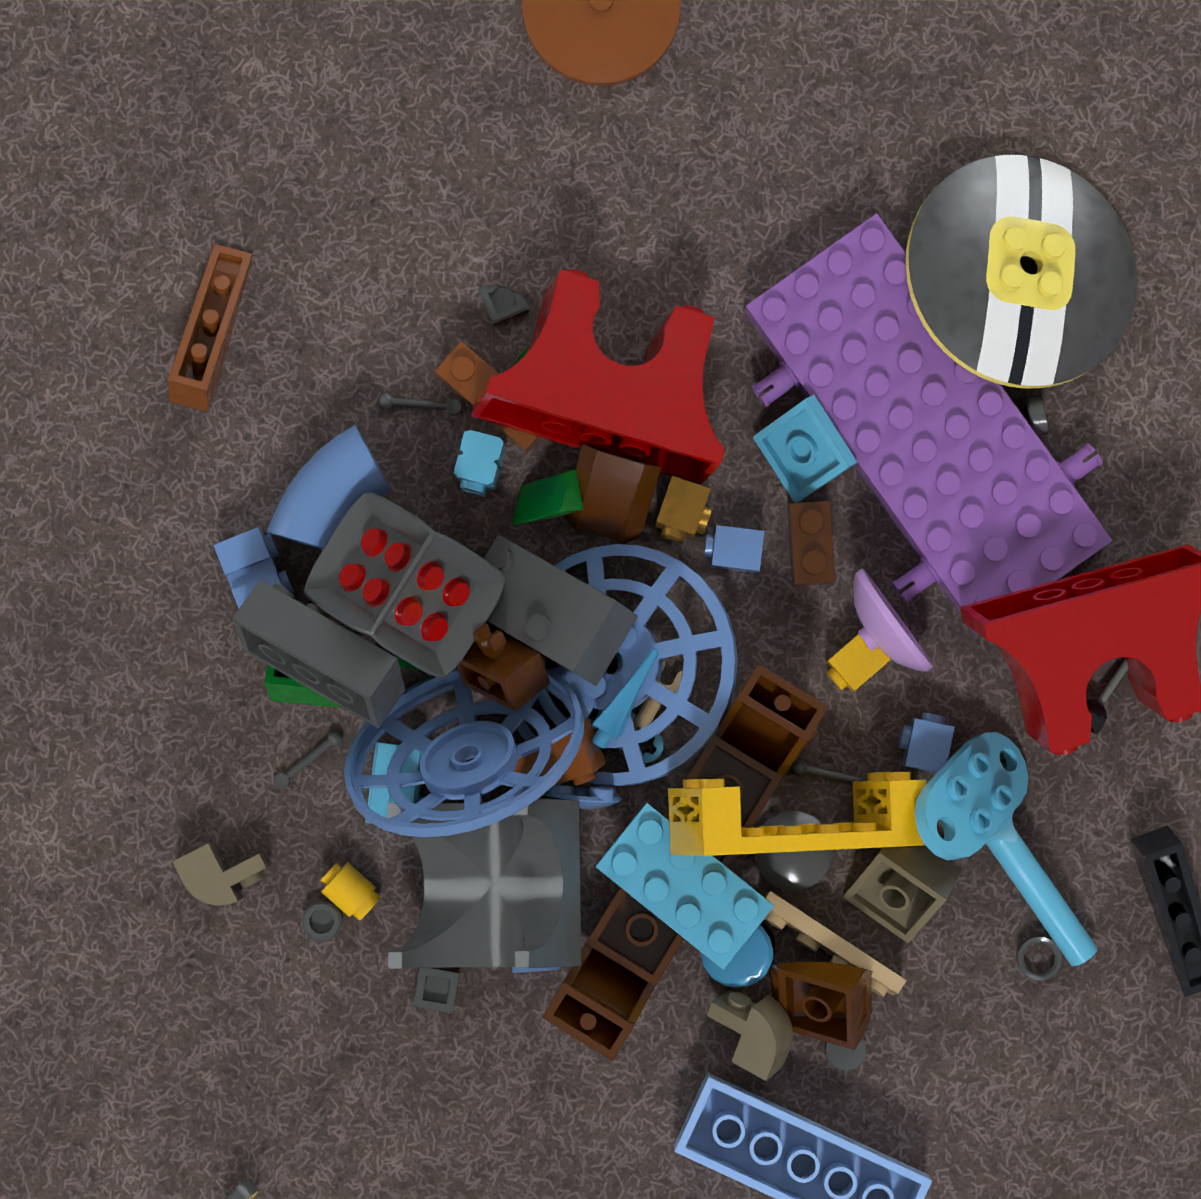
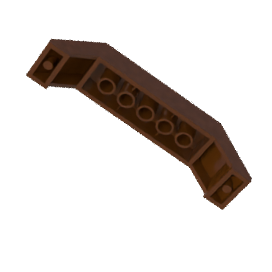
M757 664L719 725L718 731L702 750L684 780L724 779L725 787H740L741 827H753L783 776L810 739L827 711L828 706L760 664ZM669 806L667 807L666 811H665L664 814H663V816L666 817L668 820H669ZM714 855V857L728 867L735 855ZM619 886L581 948V966H571L542 1018L613 1061L684 938Z

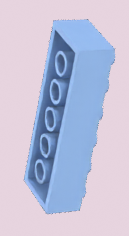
M709 1072L705 1075L673 1145L674 1152L775 1199H924L932 1183V1179L928 1174Z

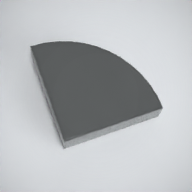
M486 285L477 288L493 326L530 310L526 301L519 294L508 288L497 285Z

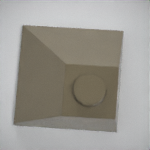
M928 847L882 848L848 888L842 898L906 943H909L948 899L962 869L951 861L934 855Z

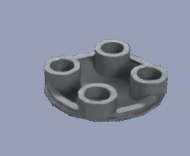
M800 811L782 812L769 818L763 826H796V824L822 823L812 815ZM833 850L754 854V860L761 876L773 886L787 891L805 890L819 883L829 871L833 858Z

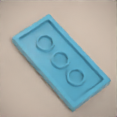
M647 802L595 866L723 970L774 907L769 900L714 856L670 855L669 820Z

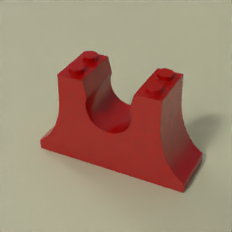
M560 269L543 296L535 331L526 355L507 371L489 378L474 402L471 416L581 449L583 443L660 465L659 473L671 477L673 475L701 485L722 464L725 448L718 441L710 426L703 398L704 363L715 317L704 314V311L696 306L683 305L680 307L676 305L656 331L647 347L645 363L637 366L621 365L606 357L594 339L593 321L600 308L599 281L590 279L588 274L580 270L568 269L564 271Z
M1189 544L960 607L963 623L987 641L994 643L1001 652L1016 685L1025 731L1051 754H1070L1077 751L1078 746L1090 743L1092 715L1086 703L1087 685L1093 673L1102 664L1115 658L1126 657L1128 680L1138 700L1165 720L1183 722L1191 719L1193 713L1201 712V683L1196 655L1197 628L1201 613V551Z

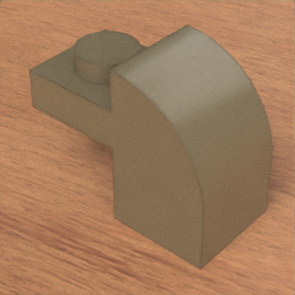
M213 842L172 862L182 883L193 897L206 904L217 906L228 905L242 900L235 885L240 883L243 889L263 880L265 877L262 871L271 867L262 852L227 870Z
M728 990L711 1003L707 1016L741 1034L731 1061L732 1063L765 1081L783 1068L792 1044L793 1031L787 1012L777 1000L767 995L755 1004L747 995Z

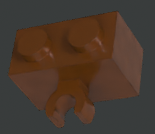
M486 623L473 632L475 641L457 665L464 686L515 712L550 684L545 669L546 660L540 652L515 641L508 634L503 635L500 630L495 631L489 628Z

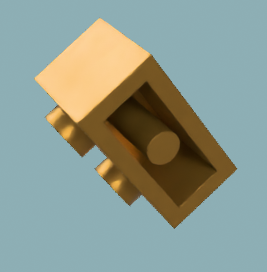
M672 475L655 528L662 530L660 537L683 544L685 538L693 540L696 532L704 534L713 509L705 506L711 489Z

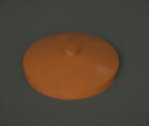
M522 0L525 30L540 58L563 77L592 86H610L625 83L643 75L654 67L666 54L674 40L679 25L681 0Z

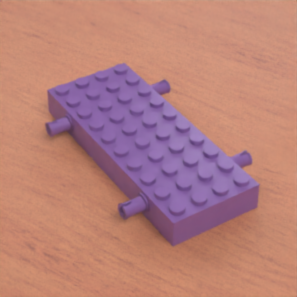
M877 213L746 305L744 314L780 362V367L751 386L756 396H759L768 388H772L759 399L765 407H768L770 403L793 387L799 389L805 399L815 395L855 457L857 463L853 466L919 556L920 563L891 582L896 591L912 583L910 588L899 595L905 603H908L910 599L935 582L937 585L939 584L961 615V606L1056 581L1113 541L1077 492L1074 484L1097 466L1103 464L1099 454L1083 463V459L1096 451L1089 443H1086L1084 447L1063 462L1055 461L1000 384L988 381L969 372L942 351L923 326L913 305L907 284L906 253ZM972 630V632L975 634V636L979 635V634L976 633L974 630Z

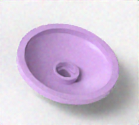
M862 568L857 571L853 581L854 606L864 626L858 631L863 641L871 651L879 647L886 656L897 664L917 671L928 672L934 666L914 635L865 570Z

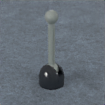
M1126 658L1098 699L1086 700L1088 710L1092 715L1091 733L1098 734L1105 725L1107 714L1103 704L1128 670Z

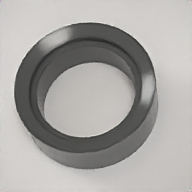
M1032 936L1024 940L1019 946L1016 962L1020 971L1028 978L1036 981H1045L1054 977L1060 970L1062 953L1053 940L1044 936ZM1044 943L1053 952V964L1044 973H1033L1027 969L1024 963L1025 951L1032 944Z

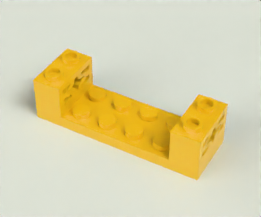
M910 772L867 773L868 781H853L854 822L796 824V826L771 825L751 828L741 827L740 787H725L724 779L683 780V788H668L670 855L714 856L922 846L925 844L917 830L915 806L917 797L926 785V779L911 780Z

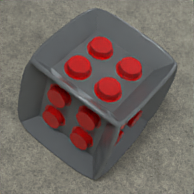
M366 492L350 507L325 545L310 572L304 593L319 608L347 626L370 635L377 643L394 655L430 675L445 678L461 662L474 643L473 632L486 623L502 593L505 577L490 562L452 538L434 532L425 522L382 496Z

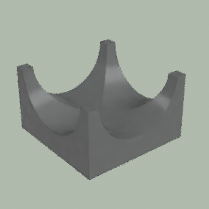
M537 799L507 818L470 832L439 837L412 836L418 848L423 867V907L418 925L408 942L398 950L388 952V969L581 966L579 801ZM387 803L388 818L403 812L395 803ZM440 803L431 810H463L464 803ZM417 818L410 823H443L454 820L436 821Z

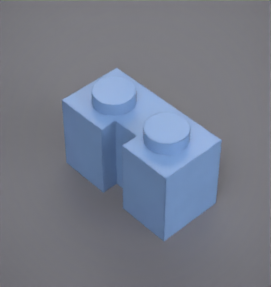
M257 527L213 545L232 588L231 591L238 609L259 580L272 587L274 584H279L291 593L295 592L287 571L279 572L274 557L279 556L280 553L273 535H264L261 528Z

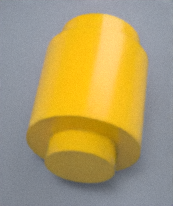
M336 862L320 880L325 884L321 893L348 917L353 915L359 921L381 898L374 891L376 887L349 862L343 867Z

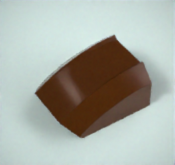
M583 443L576 466L583 510L566 514L565 517L575 531L584 530L618 540L622 545L640 538L661 466Z
M808 961L776 964L770 966L771 996L787 1012L794 1033L855 1050L868 1029L873 1011L871 976L873 971L830 962Z

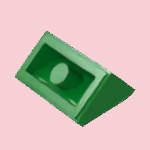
M570 470L522 485L513 516V526L534 524L583 510L576 470Z

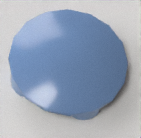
M572 780L553 785L543 794L550 799L579 801V809H597L622 801L620 795L616 794V786L592 783L590 789L578 788L573 785Z

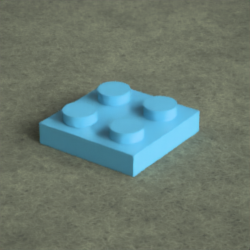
M815 395L804 399L753 436V439L794 503L804 500L857 463Z

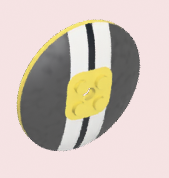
M1000 155L974 161L956 170L939 183L925 199L912 223L906 248L907 284L916 313L935 343L952 360L969 372L996 384L1025 389L1046 388L1070 382L1084 375L1101 363L1118 345L1128 328L1135 308L1138 279L1136 259L1130 238L1120 217L1105 197L1088 181L1075 172L1049 160L1024 155ZM1022 256L1031 257L1036 262L1038 268L1036 274H1028L1022 269L1020 265Z

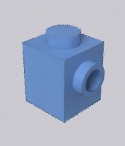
M923 712L921 719H911L910 726L903 725L898 748L905 750L901 766L937 773L948 761L955 727L945 725L946 717Z

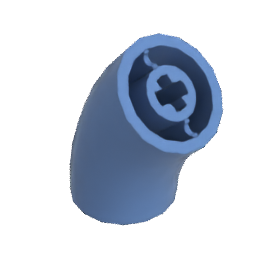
M355 424L320 448L298 471L275 508L266 533L311 548L323 550L338 524L357 499L366 492L384 496L391 491Z

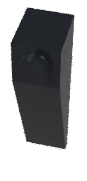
M1165 826L1131 838L1130 841L1140 875L1183 995L1187 997L1201 992V906L1183 844L1169 826Z

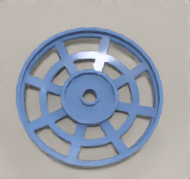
M613 544L593 547L573 554L554 566L566 571L572 566L586 561L589 580L587 585L607 595V591H627L644 597L633 612L638 615V618L617 651L623 658V666L615 674H608L605 671L597 686L562 666L550 669V671L558 674L569 683L579 698L583 717L587 719L593 708L602 711L606 709L627 684L651 649L655 648L659 651V655L643 683L633 708L651 697L667 707L666 710L652 723L635 731L632 714L630 713L622 737L618 736L616 740L612 737L606 747H623L629 771L621 773L595 771L596 778L589 781L597 785L609 786L643 784L667 776L687 764L706 747L718 731L720 723L730 708L736 686L738 658L735 635L729 616L717 594L699 574L683 562L661 551L639 545ZM614 555L635 556L654 561L666 568L652 587L644 583L629 579H605L602 557ZM679 577L687 581L704 600L714 619L717 631L697 635L692 634L683 613L666 597ZM658 606L671 619L680 638L658 643L651 630L645 626ZM721 647V679L715 702L708 714L688 701L696 678V652ZM683 654V674L679 688L674 693L659 683L663 659ZM543 689L538 696V700L554 724L559 726L571 719V715L568 719L564 717L555 706L549 692ZM678 715L699 727V730L692 739L676 753L657 764L645 767L639 743L645 742L661 733L674 722ZM522 720L517 730L523 739L528 740L536 737L526 722Z
M457 667L445 678L432 675L405 689L379 729L368 722L362 726L352 741L345 760L344 778L348 794L357 811L368 822L385 831L399 835L414 837L449 836L470 832L494 824L536 801L555 785L570 767L579 751L584 735V717L577 695L568 682L558 674L546 669L550 684L544 690L551 692L560 699L571 714V719L550 730L544 718L531 708L541 691L515 712L495 701L473 703L471 689L464 686ZM455 690L457 707L433 717L416 730H412L398 721L402 716L422 703L443 693ZM482 714L508 715L502 724L490 721H476L475 716ZM459 720L458 726L445 731L433 741L427 738L440 728ZM524 720L535 728L539 736L516 745L512 733ZM385 732L402 742L391 757L386 775H362L363 767L370 751ZM572 733L570 741L559 760L547 774L539 776L549 760L552 744ZM414 749L423 753L420 759V771L401 773L405 761ZM539 751L537 760L528 774L513 772L519 758ZM426 784L431 793L417 804L407 799L401 790V787ZM501 785L513 787L500 797L481 805V795ZM362 788H387L393 802L403 812L392 818H386L372 811L363 797ZM445 799L464 800L463 810H431ZM417 818L436 821L454 820L443 823H410Z

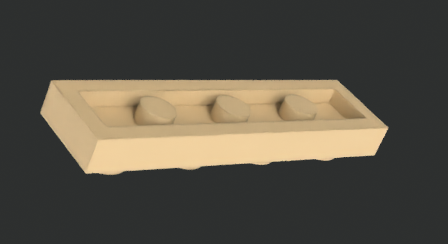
M769 891L764 895L774 905L773 909L764 919L766 922L780 930L787 926L798 933L797 942L813 952H817L819 948L833 956L829 961L830 963L845 964L873 971L871 991L884 997L887 992L891 995H896L900 992L907 980L773 892Z

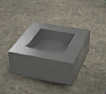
M420 968L413 1007L453 1013L460 972L439 968Z

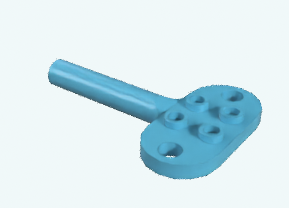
M985 732L974 736L958 749L921 790L916 799L915 806L917 830L924 844L931 852L945 860H960L970 857L986 844L1071 966L1081 965L1097 952V946L1013 825V812L1027 793L1028 772L1026 762L1019 748L1008 737L998 732ZM1000 753L1006 760V770L1000 762ZM937 822L944 829V839L937 832Z

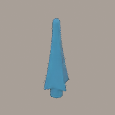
M653 648L649 651L627 684L592 723V725L598 727L591 740L597 746L605 749L612 737L615 740L618 736L622 737L638 694L659 655L657 649Z

